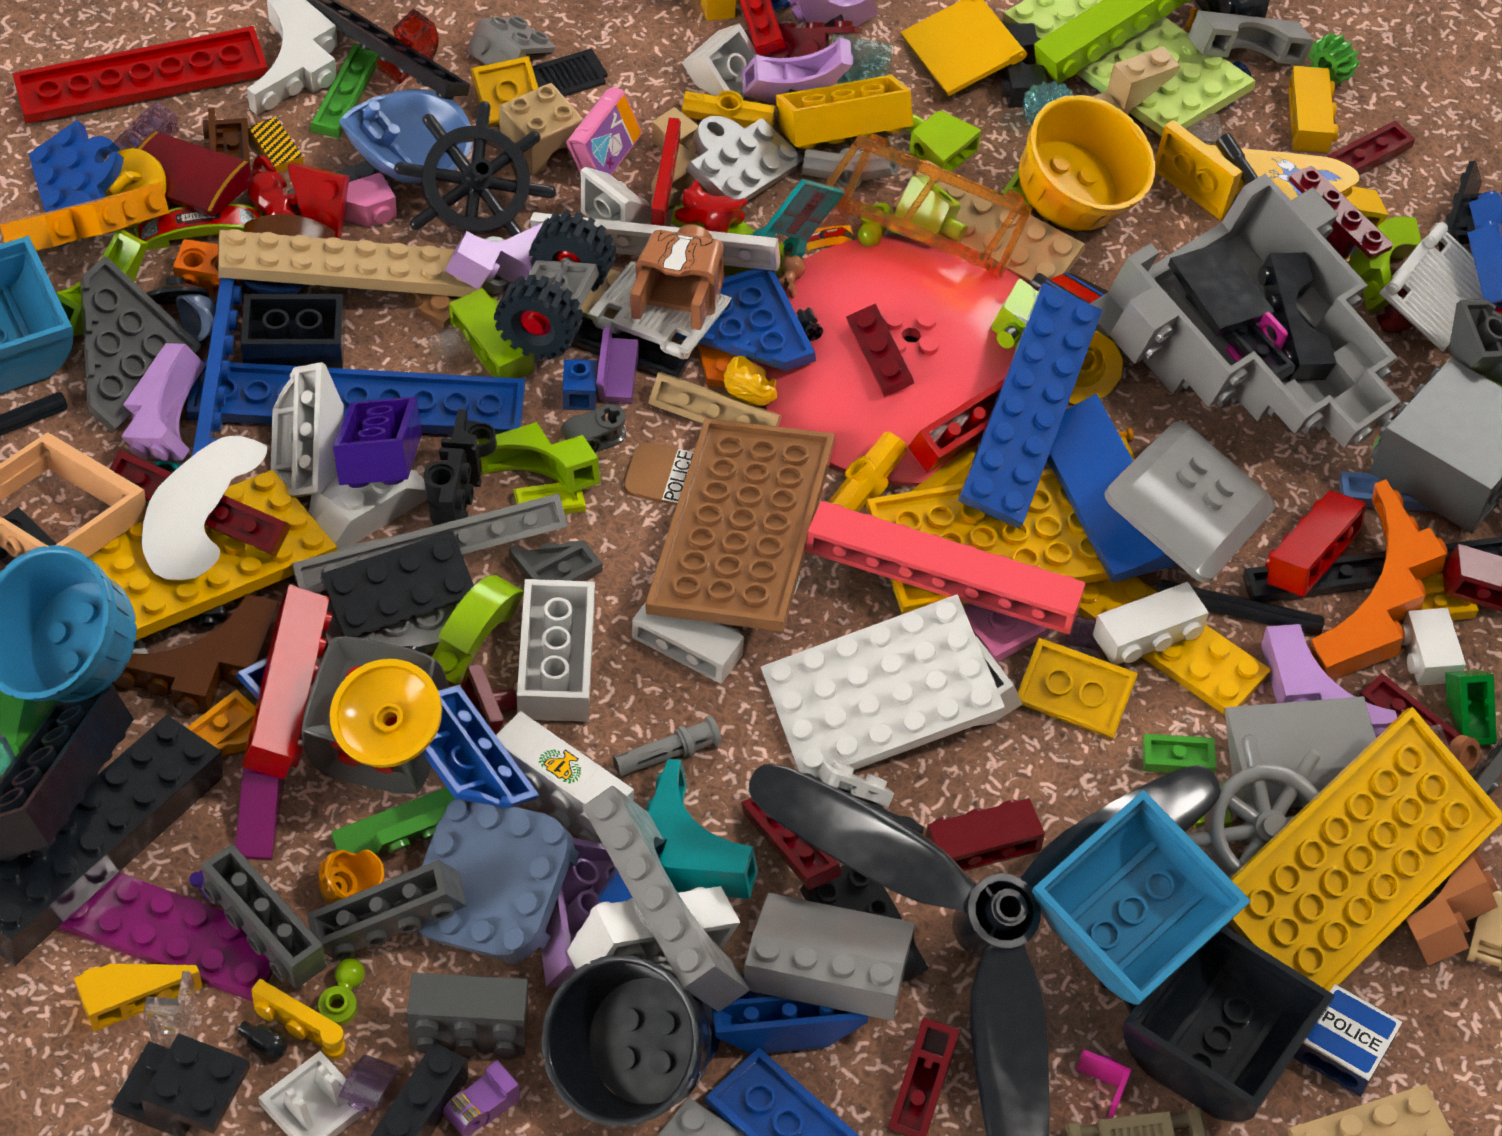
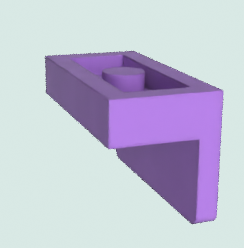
M603 327L596 382L600 401L632 404L639 341L637 339L612 338L610 327Z

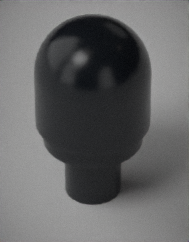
M243 1021L237 1030L240 1036L247 1039V1046L251 1052L267 1061H277L287 1051L288 1043L286 1037L269 1025L259 1024L254 1026L247 1021Z

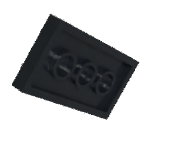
M453 530L321 573L320 575L326 595L330 597L329 603L342 637H359L460 603L474 586Z

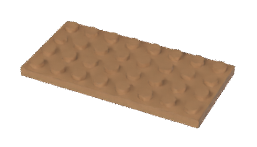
M705 418L645 603L646 614L784 632L806 552L808 529L818 508L835 446V434Z

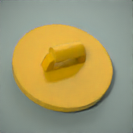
M133 148L117 152L124 157L123 165L117 179L105 191L106 197L161 182L165 195V172L160 162L154 156L143 150ZM141 222L129 225L128 227H133Z

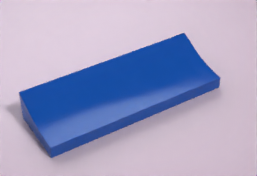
M1097 393L1066 409L1047 461L1110 581L1114 583L1173 567L1175 561L1114 510L1105 499V490L1133 462V459Z

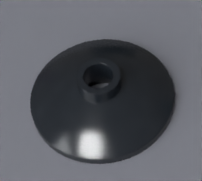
M168 277L165 279V285L154 288L146 293L157 304L161 305L176 303V298L185 294H200L209 297L208 290L196 285L185 284L184 277Z

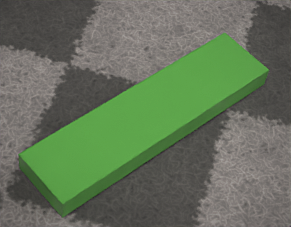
M353 44L310 125L311 132L340 139L344 130L339 120L346 112L358 105L381 61L377 53L364 49L359 44Z

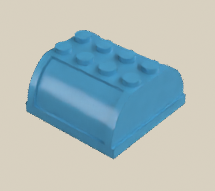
M29 235L0 244L1 394L53 375L66 361L73 345L74 334L71 323Z
M1144 789L1032 889L1035 900L1040 905L1041 913L1052 930L1110 991L1123 1000L1136 1005L1141 1004L1251 902Z

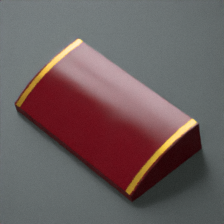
M153 131L136 148L151 154L162 165L166 176V201L212 217L254 183L249 162L157 131Z

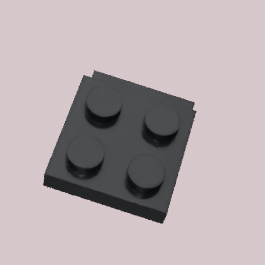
M180 1033L176 1036L170 1049L148 1041L111 1107L113 1112L173 1136H185L191 1125L214 1134L247 1075L250 1063L247 1059Z

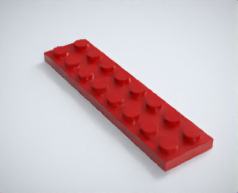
M254 26L14 72L12 74L25 124L260 78L268 72V67Z

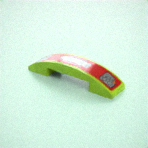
M232 203L228 204L214 217L186 207L170 209L168 214L136 224L135 232L137 238L148 243L146 250L170 247L169 240L219 234V230L229 231L237 229L244 232L246 222L262 217L263 214L262 211L255 207Z

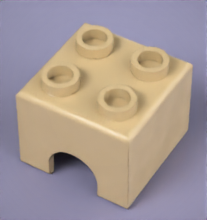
M552 83L543 85L499 106L500 132L509 137L514 143L532 131L539 132L541 136L537 144L523 153L532 176L546 170L549 157L560 148H567L569 158H573L566 141L583 121V118Z

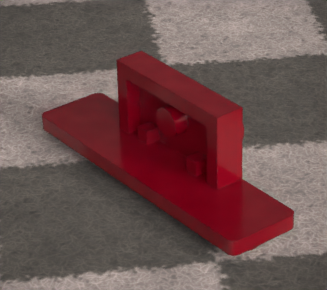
M835 21V27H824V22H806V28H795V23H778L786 47L768 53V57L793 58L809 55L828 47L829 35L862 34V28L853 26V21ZM744 30L748 38H751L749 30Z
M1308 166L1290 175L1289 181L1302 194L1313 187L1338 214L1331 225L1333 231L1325 239L1343 259L1349 257L1354 245L1369 259L1392 249L1393 243L1315 167Z

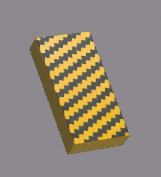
M277 117L248 127L250 137L262 155L269 159L278 173L288 170V164L292 162L304 164L303 155Z

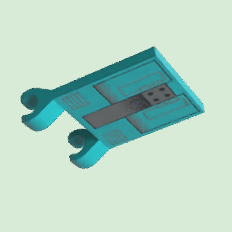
M801 179L767 225L756 230L752 235L775 238L776 234L789 236L790 238L783 242L785 244L784 251H789L794 247L792 254L789 256L797 255L802 258L807 241L845 193L838 188Z

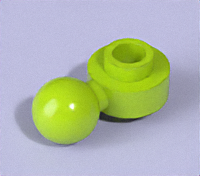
M876 203L862 211L860 218L863 225L858 230V240L863 246L872 247L881 242L882 232L887 230L893 217L888 204Z
M353 958L342 960L335 969V979L338 982V986L326 989L318 1001L320 1014L340 1026L350 1023L358 1011L356 997L352 989L361 985L365 978V968L360 961ZM336 999L344 1001L343 1006L340 1008H332L330 1005Z

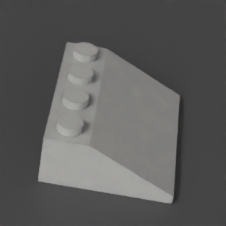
M1364 696L1224 708L1232 775L1247 769L1242 739L1245 735L1250 734L1257 740L1262 765L1280 766L1295 772L1306 753L1311 749L1317 750L1320 753V760L1307 780L1318 792H1321L1376 739ZM1266 782L1272 808L1284 787ZM1250 783L1241 788L1235 796L1256 810ZM1296 797L1288 810L1303 809L1304 807Z
M768 893L752 935L745 961L744 981L752 992L894 1021L915 923Z

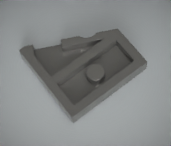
M584 540L568 541L565 544L545 543L541 544V549L520 551V546L509 548V557L526 579L585 581L603 571V563Z

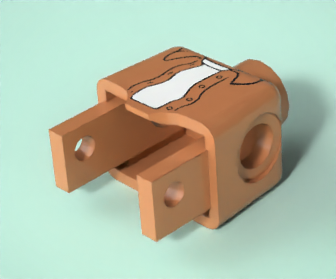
M698 225L682 226L678 232L655 230L635 265L636 281L630 293L631 318L641 320L647 305L691 312V329L701 330L706 316L715 313L724 281V248L722 242L713 239L709 231Z

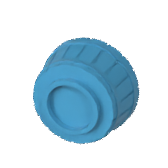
M60 545L38 547L27 551L25 555L18 556L0 572L1 692L15 698L30 701L56 700L60 702H77L94 697L110 687L112 682L116 681L126 668L125 665L129 662L133 653V644L136 641L137 634L134 609L128 596L119 584L110 579L97 563L81 552Z

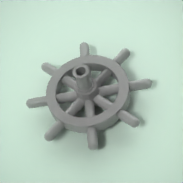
M1250 734L1243 737L1242 745L1247 769L1235 773L1220 785L1221 793L1219 799L1211 810L1205 814L1204 832L1188 835L1199 847L1208 846L1215 863L1229 879L1294 817H1285L1284 815L1296 797L1305 807L1319 793L1307 780L1320 760V753L1317 750H1309L1294 772L1280 766L1262 765L1256 738ZM1266 782L1284 787L1272 808ZM1250 783L1256 810L1235 796L1241 788ZM1227 808L1247 823L1224 828ZM1241 840L1248 845L1239 860L1231 851L1228 842Z

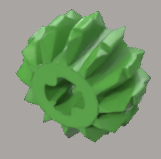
M1334 33L1327 34L1323 38H1319L1311 46L1312 50L1307 55L1311 60L1309 67L1329 68L1330 81H1334L1335 85L1341 84L1354 76L1356 68L1360 64L1356 58L1359 51L1353 50L1351 47L1353 41H1345L1344 34L1337 36Z

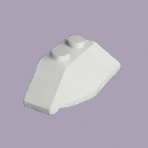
M322 362L294 367L289 375L291 379L282 389L272 412L271 470L288 487V494L296 498L322 493L337 476L333 445L343 422L344 406L329 371Z
M414 470L410 471L408 479L402 483L385 485L383 482H371L369 485L361 488L339 485L338 476H336L322 493L311 495L309 514L335 543L337 548L353 545L426 501L425 482Z

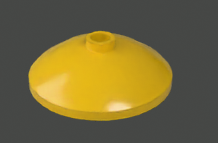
M399 659L372 661L351 672L335 692L330 708L331 730L342 750L359 763L379 768L398 766L420 755L435 738L442 718L441 697L432 679L418 666ZM397 717V722L394 725H386L387 719Z

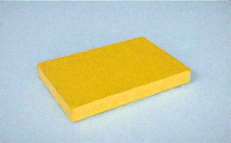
M1039 637L1017 693L1023 707L1114 739L1138 673Z

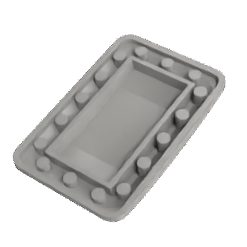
M1177 421L1172 423L1108 486L1104 493L1105 499L1114 510L1196 580L1205 583L1210 582L1276 507L1273 498L1266 490L1191 426Z

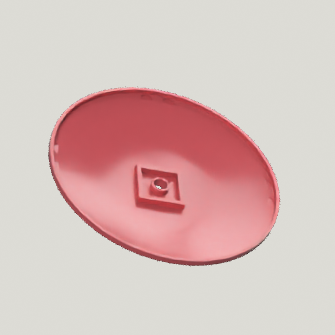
M904 235L883 236L881 242L872 247L863 246L858 239L823 249L803 259L805 271L800 278L794 281L797 295L792 298L788 287L785 290L795 313L799 309L805 311L810 307L818 319L817 323L823 328L822 336L817 340L810 341L815 351L816 361L784 371L750 360L766 370L768 381L776 379L777 399L762 407L782 415L779 427L834 433L835 446L829 466L844 473L853 461L861 456H865L884 432H892L906 443L908 452L887 477L888 484L918 486L950 461H946L927 473L908 448L918 432L1003 380L1006 376L1016 347L1013 346L1006 349L1000 346L997 341V333L992 330L991 325L1021 277L964 246L947 241L940 245H930ZM875 303L915 383L884 397L846 319V316ZM912 336L917 338L918 341L913 343L907 342L904 337Z

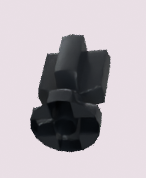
M810 307L805 311L799 309L796 313L809 341L817 340L822 336L823 328L817 323L816 315Z

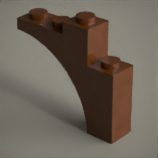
M245 594L235 612L210 634L193 643L173 650L151 654H132L122 674L113 682L126 689L133 688V686L148 689L153 694L159 696L172 694L174 708H178L183 713L194 715L197 712L204 714L211 709L222 680L232 686L243 687L244 685L236 677L237 672L268 657L280 606L279 601Z

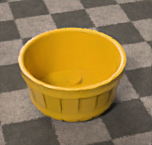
M1083 95L1057 98L1056 101L1053 100L1047 103L1039 111L1028 132L1027 144L1019 163V178L1022 191L1025 193V197L1030 205L1043 218L1048 221L1050 220L1051 223L1059 227L1068 228V230L1090 231L1104 227L1121 213L1133 208L1148 193L1153 184L1156 170L1155 161L1153 160L1155 158L1149 141L1147 142V137L1141 128L1133 122L1134 120L1122 110L1115 108L1114 105L1106 101Z

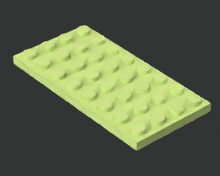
M1024 0L1003 13V20L1007 24L1034 23L1039 41L1102 0ZM1166 17L1159 19L1146 30L1134 35L1121 46L1114 48L1096 62H1092L1076 73L1080 78L1103 93L1108 89L1115 63L1163 46L1181 65L1179 72L1129 112L1160 136L1163 134L1165 125L1172 120L1187 130L1254 90L1255 79L1225 58L1202 55L1188 38L1189 33Z

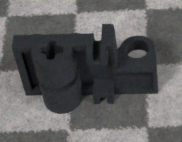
M458 409L452 439H441V447L439 448L440 460L447 461L434 462L424 471L430 519L434 525L468 517L466 506L472 505L474 487H481L482 482L479 459L492 454L497 447L495 429L487 423L469 421L466 409ZM485 437L489 441L484 444H477L476 439Z
M846 865L840 867L842 876L811 890H808L805 885H802L800 889L807 901L902 919L884 886ZM914 932L902 983L928 970V966L915 944Z

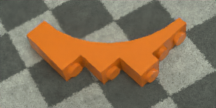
M1387 479L1374 484L1372 504L1381 521L1386 544L1385 563L1382 574L1371 594L1352 615L1335 628L1311 639L1310 652L1332 680L1400 655L1404 632L1398 621L1405 619L1408 611L1422 610L1426 591L1421 579L1442 572L1445 557L1448 554L1444 541L1440 537L1436 538L1431 527L1419 531L1415 518L1412 515L1408 516L1403 508L1404 503L1401 494L1397 489H1392Z

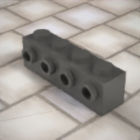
M233 844L201 864L205 882L202 885V889L207 898L213 904L217 902L221 904L225 909L224 914L229 923L235 929L242 928L248 935L246 937L247 941L256 954L261 955L264 953L271 961L269 965L279 980L284 981L286 979L294 989H297L326 968L322 943Z
M436 860L307 913L310 931L322 943L324 954L336 960H344L353 957L356 954L355 951L365 947L383 945L388 942V938L397 934L415 932L421 928L422 924L434 919H447L454 915V911L466 907L467 903L460 872L444 862Z

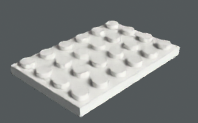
M958 594L761 666L799 772L809 773L820 781L822 780L819 778L818 773L823 762L833 765L834 760L856 770L1007 714Z

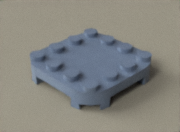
M460 799L451 801L436 827L422 866L440 860L459 871L467 906L454 911V915L447 919H434L424 923L417 931L441 947L444 944L500 959L505 964H519V960L529 957L539 947L544 950L551 938L545 931L569 865L577 867L579 852L575 850L572 835L557 819L543 813L514 806L504 808Z

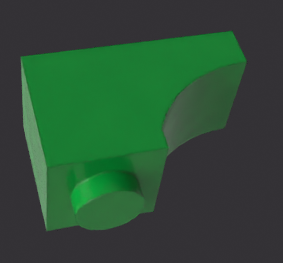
M1481 670L1445 672L1446 704L1452 712L1457 732L1476 739L1479 745L1497 744L1494 674Z

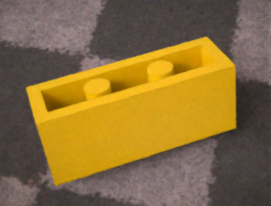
M1293 66L1288 84L1293 150L1329 153L1332 142L1337 141L1339 127L1338 124H1334L1337 105L1336 102H1332L1335 82L1330 81L1329 68Z

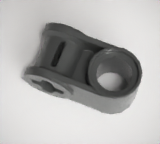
M606 404L590 412L569 418L563 423L560 431L565 440L583 435L596 454L624 441L626 437V430L623 426L626 419L625 411L616 404ZM608 413V420L605 421V415ZM615 430H617V436H616V438H614V431H615Z

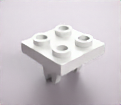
M321 1051L258 1097L262 1108L288 1136H337L370 1110L369 1103Z

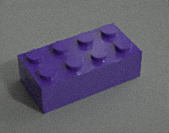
M417 396L350 402L333 445L339 485H349L351 488L365 487L371 482L396 485L408 479L422 436Z

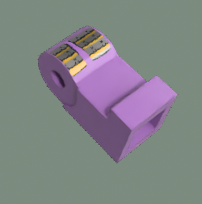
M498 1060L485 1069L486 1074L466 1090L459 1092L450 1099L443 1109L444 1116L462 1136H470L483 1125L486 1126L520 1101L519 1084Z

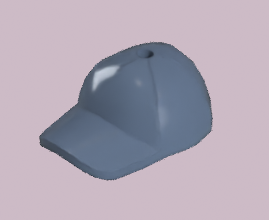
M200 294L178 296L176 298V305L182 327L198 342L209 337L213 329L216 310L215 303L208 297Z

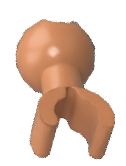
M797 255L792 257L786 256L781 261L780 269L783 277L778 279L784 291L788 287L792 298L797 295L794 281L800 278L805 271V263Z

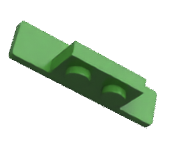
M445 787L332 831L331 837L337 851L346 850L351 853H358L362 850H370L378 854L389 850L390 853H395L410 846L409 841L422 836L424 840L433 838L436 827L446 812L448 804L456 798Z

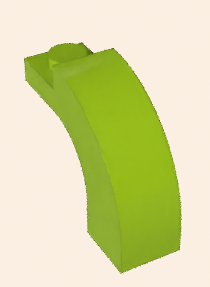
M1393 217L1377 226L1393 243L1390 251L1369 259L1358 247L1354 246L1349 265L1367 284L1363 295L1367 311L1369 312L1380 311L1390 304L1379 294L1382 288L1392 280L1389 264L1390 258H1406L1421 241L1415 217Z
M489 575L480 580L463 597L438 635V638L441 640L432 655V658L436 659L442 666L446 680L455 685L461 683L467 667L472 663L478 649L489 633L498 624L511 620L524 596V590L497 575Z

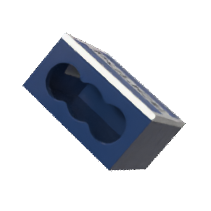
M1334 984L1330 991L1335 995L1332 1003L1294 1059L1361 1097L1394 1041L1402 1021Z

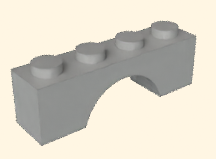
M1199 10L1188 34V38L1202 55L1228 58L1231 49L1246 48L1260 52L1277 63L1294 65L1304 64L1314 41L1297 21Z

